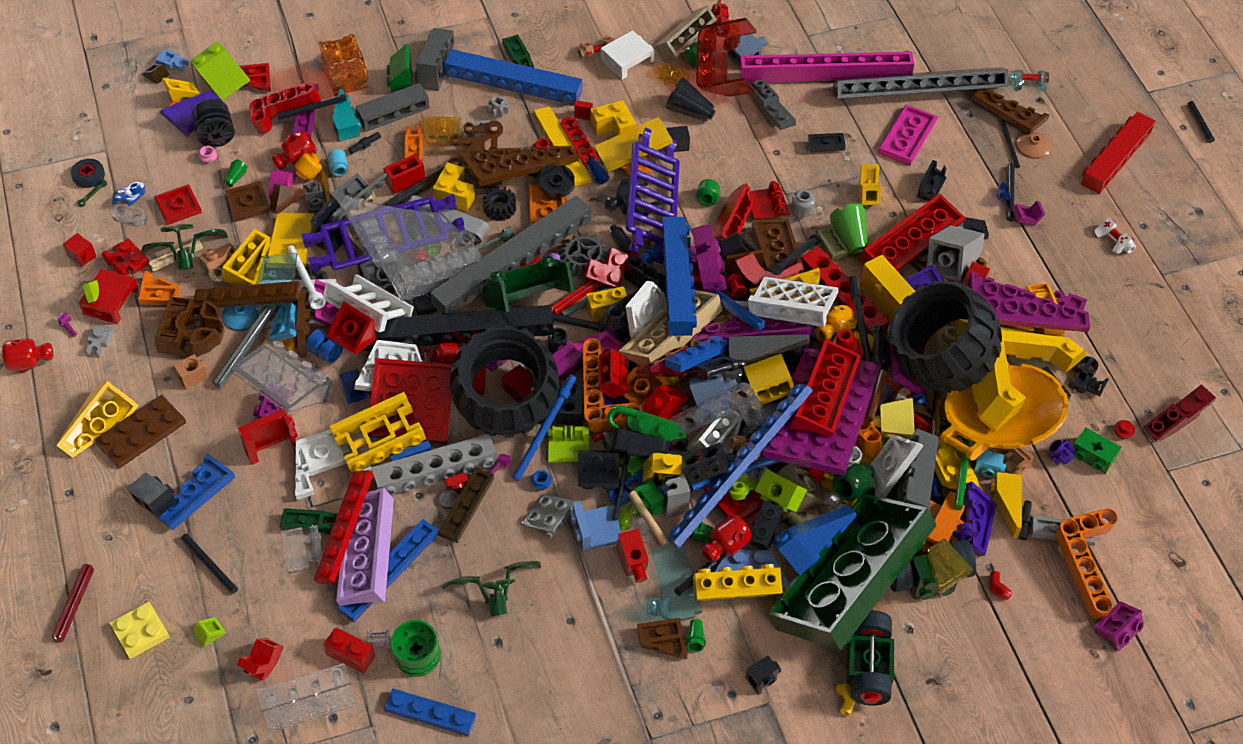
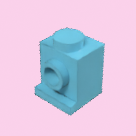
M988 450L977 457L974 468L975 475L977 476L978 473L988 478H995L997 472L1004 473L1006 464L1003 463L1004 455Z

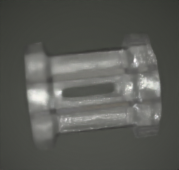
M390 629L380 632L367 630V643L373 645V647H386L390 649Z

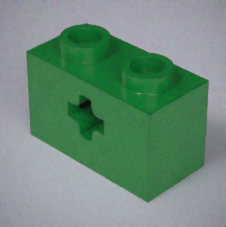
M1085 427L1073 445L1075 450L1072 453L1076 459L1106 474L1122 447Z

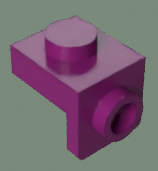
M1035 201L1031 207L1016 204L1012 208L1017 222L1035 226L1045 215L1040 201Z

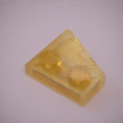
M945 538L928 549L927 555L929 562L932 564L933 576L936 577L937 590L940 594L972 574L973 568Z

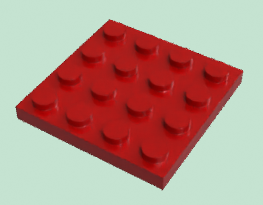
M376 358L370 407L404 392L413 410L412 413L405 416L409 426L420 423L426 437L423 440L424 442L447 443L452 405L450 373L453 364ZM399 414L387 418L390 424L401 420ZM386 425L367 433L369 437L385 438L390 435ZM403 427L394 431L397 438L406 434L407 431Z

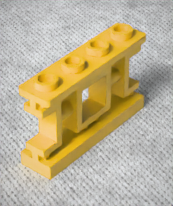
M404 392L330 425L338 446L348 442L353 453L344 456L351 473L353 471H362L374 463H380L391 454H399L404 449L416 446L426 439L420 423L409 426L405 418L413 410ZM399 414L401 420L390 424L387 418ZM386 425L390 435L371 443L367 433ZM405 427L407 433L396 438L394 431ZM361 431L364 437L352 441L350 435ZM368 444L370 450L359 455L356 449Z

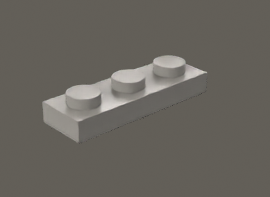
M1033 515L1031 537L1057 541L1055 532L1064 519ZM1083 524L1084 527L1090 529L1087 524ZM1063 529L1066 533L1071 534L1068 529ZM1096 536L1085 539L1087 546L1095 545Z

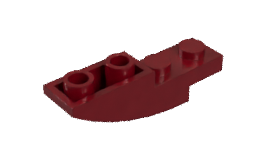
M1201 384L1177 404L1170 405L1143 426V430L1156 442H1159L1199 417L1200 412L1216 400V397Z

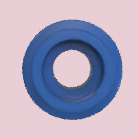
M538 470L532 475L531 484L538 490L547 489L551 485V476L544 470Z

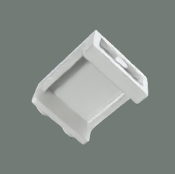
M631 31L602 47L601 61L619 78L624 79L627 77V69L645 59L650 63L653 62L655 51L640 35Z

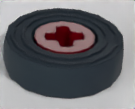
M87 158L74 164L71 169V176L77 186L91 188L100 184V181L105 177L103 165L98 160Z

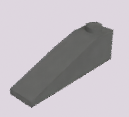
M809 334L729 337V357L737 360L738 367H745L746 364H752L810 343Z

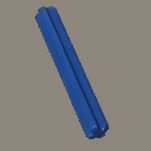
M716 290L714 294H719L723 308L757 331H760L762 328L764 329V320L720 291Z

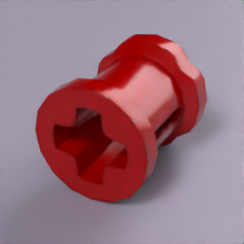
M739 273L732 274L726 279L727 285L731 288L730 294L734 299L742 298L748 292L747 288L743 285V277Z

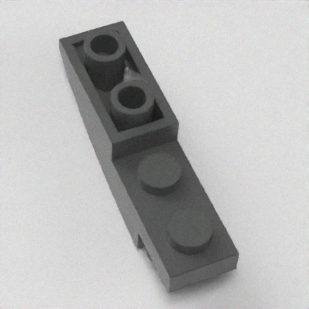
M763 79L748 84V89L758 109L771 127L777 126L779 130H783L796 125V119L779 102V95Z

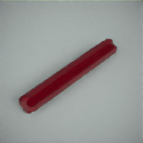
M82 565L52 633L54 641H64L94 572L92 565Z

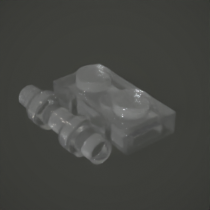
M316 525L309 527L310 534L304 535L302 527L281 532L288 574L310 570L309 561H315V567L318 568L324 551H321L320 541L322 538L321 533H318ZM305 543H312L313 552L307 553Z

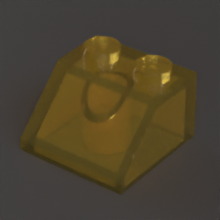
M424 117V139H428V142H439V139H446V143H451L450 137L453 134H459L461 137L462 117Z

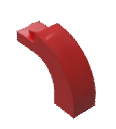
M748 252L733 260L738 272L748 282L756 286L760 285L764 277L785 279L800 274L799 271L803 269L800 262H794L783 269L782 274L774 275L759 265L753 252Z

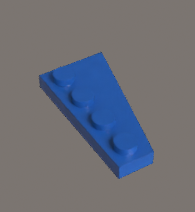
M208 453L203 458L204 462L200 467L197 466L193 470V476L188 482L185 481L181 485V491L177 496H174L177 502L159 517V520L172 531L235 478L234 473Z

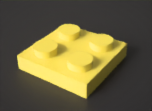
M150 602L110 622L129 659L170 638Z

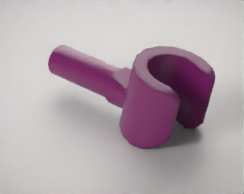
M62 312L57 317L59 325L65 327L75 337L77 333L69 324L71 317L67 313Z
M500 454L497 458V463L489 472L494 474L501 466L508 468L511 464V457L506 454Z

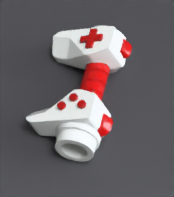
M1111 218L1105 219L1095 229V234L1098 238L1110 233L1117 240L1112 250L1115 254H1120L1122 251L1129 254L1136 248L1134 238L1128 234L1121 235L1115 229L1117 226L1116 221Z

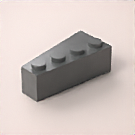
M433 28L431 34H429L428 40L416 62L417 71L415 79L421 84L423 89L439 91L445 74L444 62L455 44L453 30Z
M916 429L909 440L922 444L923 448L897 482V501L927 507L929 510L939 437Z

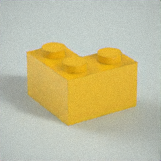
M624 100L590 109V124L597 136L612 131L617 136L635 128L637 125Z
M447 163L433 187V196L437 201L454 194L457 205L456 209L468 212L475 200L474 185L465 183L464 167Z

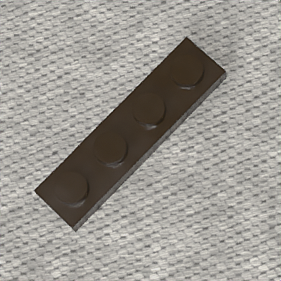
M475 467L438 531L440 537L455 543L459 542L492 484L494 474Z

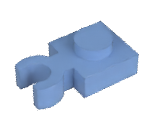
M164 49L155 59L156 64H164L165 68L170 70L176 67L178 71L183 72V65L189 66L187 58H180V54L168 49Z

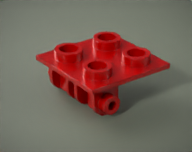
M771 181L768 189L749 191L751 200H753L751 211L754 220L790 215L782 189L776 181Z

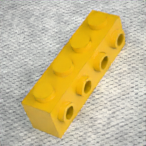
M774 564L761 565V569H753V566H742L737 571H732V567L719 568V572H711L710 569H700L698 573L693 575L695 602L779 596L783 593L780 567L774 568Z

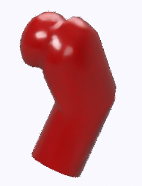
M990 572L989 589L991 593L998 598L1008 600L1012 596V591L1000 582V572Z

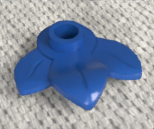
M134 182L117 190L112 198V204L126 200L129 206L145 194L144 184Z

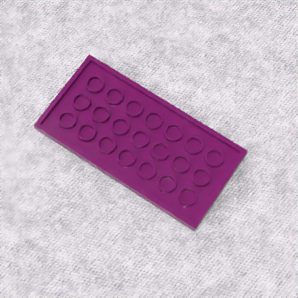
M804 348L792 378L794 386L798 384L806 385L818 350ZM863 360L859 361L836 429L831 438L811 431L789 429L795 414L794 412L765 446L763 457L845 476L874 392L881 364Z

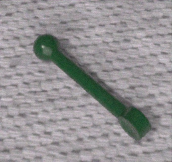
M101 180L100 184L84 199L78 200L79 207H84L86 205L85 202L107 185V181Z

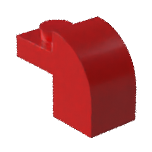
M268 638L256 639L250 655L240 657L237 666L243 668L244 673L262 681L270 675L278 663L284 646Z

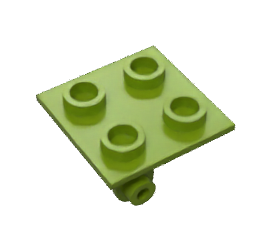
M552 426V428L548 429V463H578V450H589V428H585V426L575 428L573 426L571 428H567V426L565 428Z

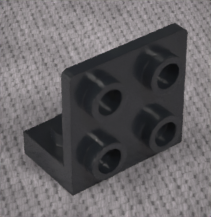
M332 198L312 217L310 223L313 233L320 232V225L330 223L328 221L329 218L338 210L335 198ZM339 228L328 231L334 253L344 244ZM323 242L315 244L316 246L325 250Z

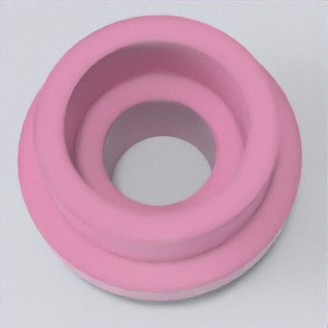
M204 146L200 149L199 159L202 162H212L217 158V152L213 147Z

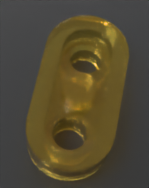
M667 63L659 64L656 68V76L660 80L677 84L683 77L689 81V72L683 68Z

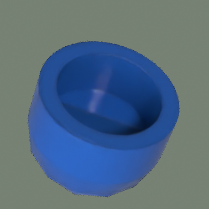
M917 393L912 396L914 402L918 400L916 403L923 407L926 406L927 401L923 394Z

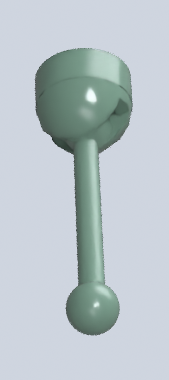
M510 226L504 228L500 233V237L480 246H473L472 252L478 253L480 249L500 240L507 242L515 236Z

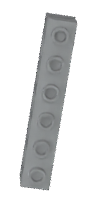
M485 434L371 467L374 474L373 479L376 488H385L393 496L396 493L411 491L423 485H431L434 482L455 475L469 474L474 471L475 467L479 469L489 468L497 463V452L490 434Z

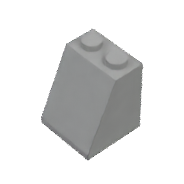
M951 225L929 238L927 267L933 264L940 277L961 282L966 276L971 263L975 262L983 251L984 233Z

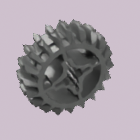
M580 234L579 237L573 235L572 240L567 238L566 243H562L559 251L561 260L570 263L572 278L578 276L579 280L584 277L588 260L593 259L605 264L608 254L607 246L603 244L602 239L597 240L596 236L591 238L589 234L587 236Z

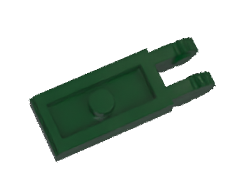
M518 34L502 39V44L513 63L522 65V63L526 62L528 67L534 68L531 56Z
M284 508L280 529L283 531L324 532L330 534L333 524H324V521L335 523L337 513Z

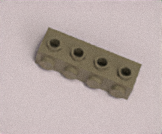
M708 6L696 9L654 47L663 61L667 59L673 60L680 55L681 51L687 49L692 41L698 39L702 32L708 30L710 25L716 21V18Z

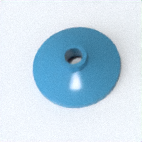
M259 306L226 307L222 313L223 322L232 330H247L258 317Z

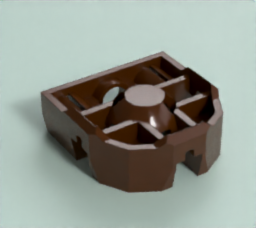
M170 296L155 337L158 353L185 357L195 354L198 357L220 345L225 330L218 307L209 301H204L201 308L199 305H195L193 299ZM195 314H200V317L196 319ZM193 323V327L189 329L186 328V326ZM187 341L189 342L190 350L184 351L183 347Z

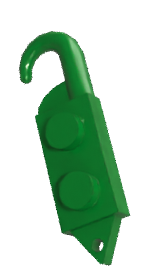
M617 405L611 408L607 414L608 423L613 428H618V425L613 422V416L616 413H621L628 416V426L633 431L669 442L687 437L677 425V422L640 410Z

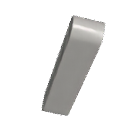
M413 195L407 202L421 199V197ZM430 205L420 206L419 210L425 225L438 230ZM411 209L401 211L407 219L415 220ZM454 209L440 210L444 224L453 222L460 217L463 218L465 232L449 233L450 235L474 244H480L490 230L489 225L481 219Z

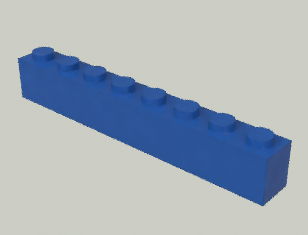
M451 49L444 62L446 76L575 105L576 100L579 101L583 91V79L454 49Z
M663 217L662 237L669 336H692L693 328L697 327V316H693L696 313V302H692L695 299V289H691L694 286V276H690L693 272V263H689L692 259V250H688L691 246V238L687 237L690 234V225H686V217Z

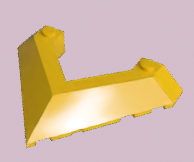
M958 319L952 321L953 326L956 327L957 340L965 332L968 320ZM1001 327L1000 357L997 358L993 370L988 372L981 382L973 384L971 389L974 403H977L979 420L995 432L1019 412L1026 399L1010 383L1006 354L1015 355V358L1031 359V357L1042 358V361L1051 362L1065 374L1086 357L1088 352L1068 337L1042 335Z

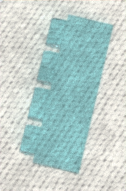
M672 543L651 548L668 618H680V621L695 618V615L702 613L700 601L695 602L694 587L691 586L680 596H677L674 592L676 587L692 575L685 545L682 544L680 547H677Z

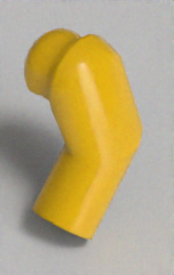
M840 683L836 687V692L839 696H843L844 699L840 713L850 716L855 705V701L851 697V685Z

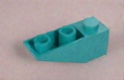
M342 88L339 90L338 96L345 94ZM348 94L346 95L347 101L336 104L332 117L334 130L339 142L360 137L359 129L362 128L359 118H355L356 112L354 107H350L351 101Z

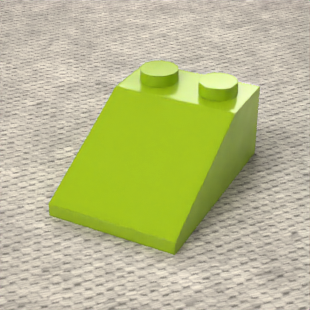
M218 40L190 60L198 74L222 101L250 81Z

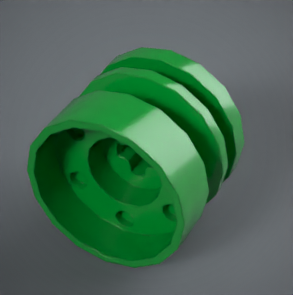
M409 620L395 629L391 637V648L399 669L412 677H421L431 673L438 666L441 659V649L434 628L421 620Z

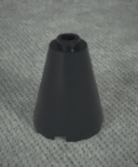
M682 77L676 84L677 88L674 92H671L665 107L668 110L702 121L711 120L716 113L714 110L715 106L688 80Z

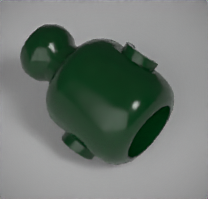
M867 462L848 464L845 476L833 475V491L842 500H856L871 489L872 479L875 476L873 465Z

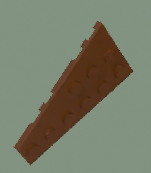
M549 146L545 150H539L537 147H530V150L495 148L491 152H481V149H474V152L464 153V150H457V156L480 186L536 173L550 165H557L558 167L578 162L579 155L571 146Z

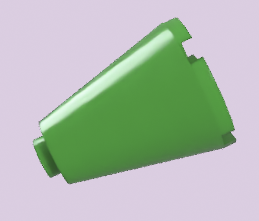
M862 204L844 205L845 209H835L829 218L848 249L849 254L860 257L863 249L868 246L866 209Z

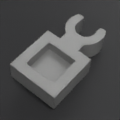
M93 325L87 339L89 343L86 348L88 356H91L93 351H96L99 358L103 355L102 347H108L114 333L112 327Z

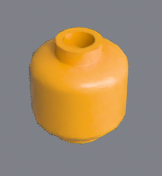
M304 153L295 163V173L303 180H313L322 169L321 159L314 153L311 155Z

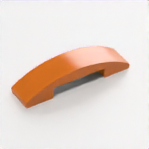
M951 491L935 519L937 526L926 539L944 549L966 508V498H964L962 510L954 509L956 493Z

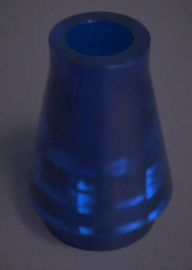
M591 158L586 162L594 183L602 185L610 179L609 172L595 158Z

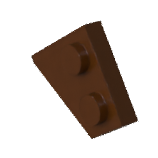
M680 618L637 624L641 648L680 659H687L688 655Z

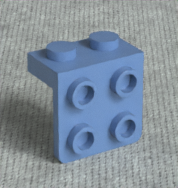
M581 501L572 503L573 511L569 512L572 524L576 526L577 542L580 541L583 551L617 543L618 534L621 533L618 520H612L613 506L583 511Z

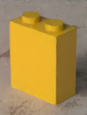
M782 354L744 367L758 406L790 395L789 392L794 385Z

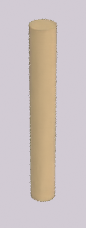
M634 490L629 493L628 496L661 546L663 547L668 544L669 541L636 491Z

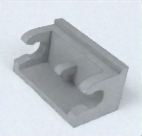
M684 474L678 478L669 479L666 482V486L676 485V489H671L666 493V518L685 514L689 510L690 489Z

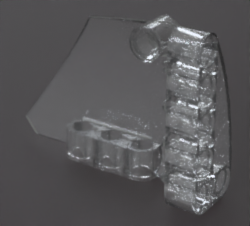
M345 196L340 205L376 267L383 269L401 301L435 290L483 258L478 248L473 244L475 241L474 234L468 230L459 231L440 212L395 208Z

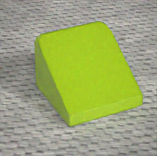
M216 617L197 621L193 629V634L202 647L209 645L226 633Z

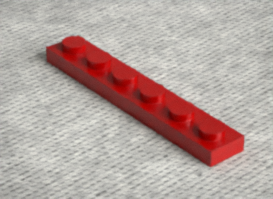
M370 470L353 471L314 577V581L318 584L335 583L374 475Z

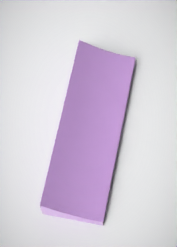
M385 488L370 491L366 494L340 566L336 600L340 606L366 602L385 603L394 498Z

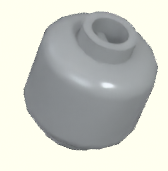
M807 190L795 192L791 202L792 212L799 217L810 216L814 212L815 196Z

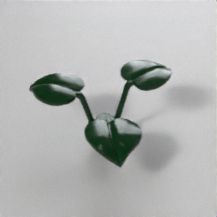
M178 224L176 226H165L160 228L161 232H176L180 250L176 253L173 246L174 242H152L143 245L141 251L144 253L159 246L170 247L175 260H177L178 270L194 268L192 258H195L194 252L198 238L205 236H223L228 238L227 232L222 229H211L194 234L191 253H189V249L183 250L180 230L191 229L193 225Z
M521 561L505 566L504 568L507 569L506 579L495 582L481 583L480 576H463L444 583L442 588L444 590L451 584L475 583L479 586L485 598V603L489 604L490 616L506 614L508 586L515 582V579H510V573L518 568L530 565L541 568V562ZM484 587L494 590V593L489 594L490 598L488 597Z

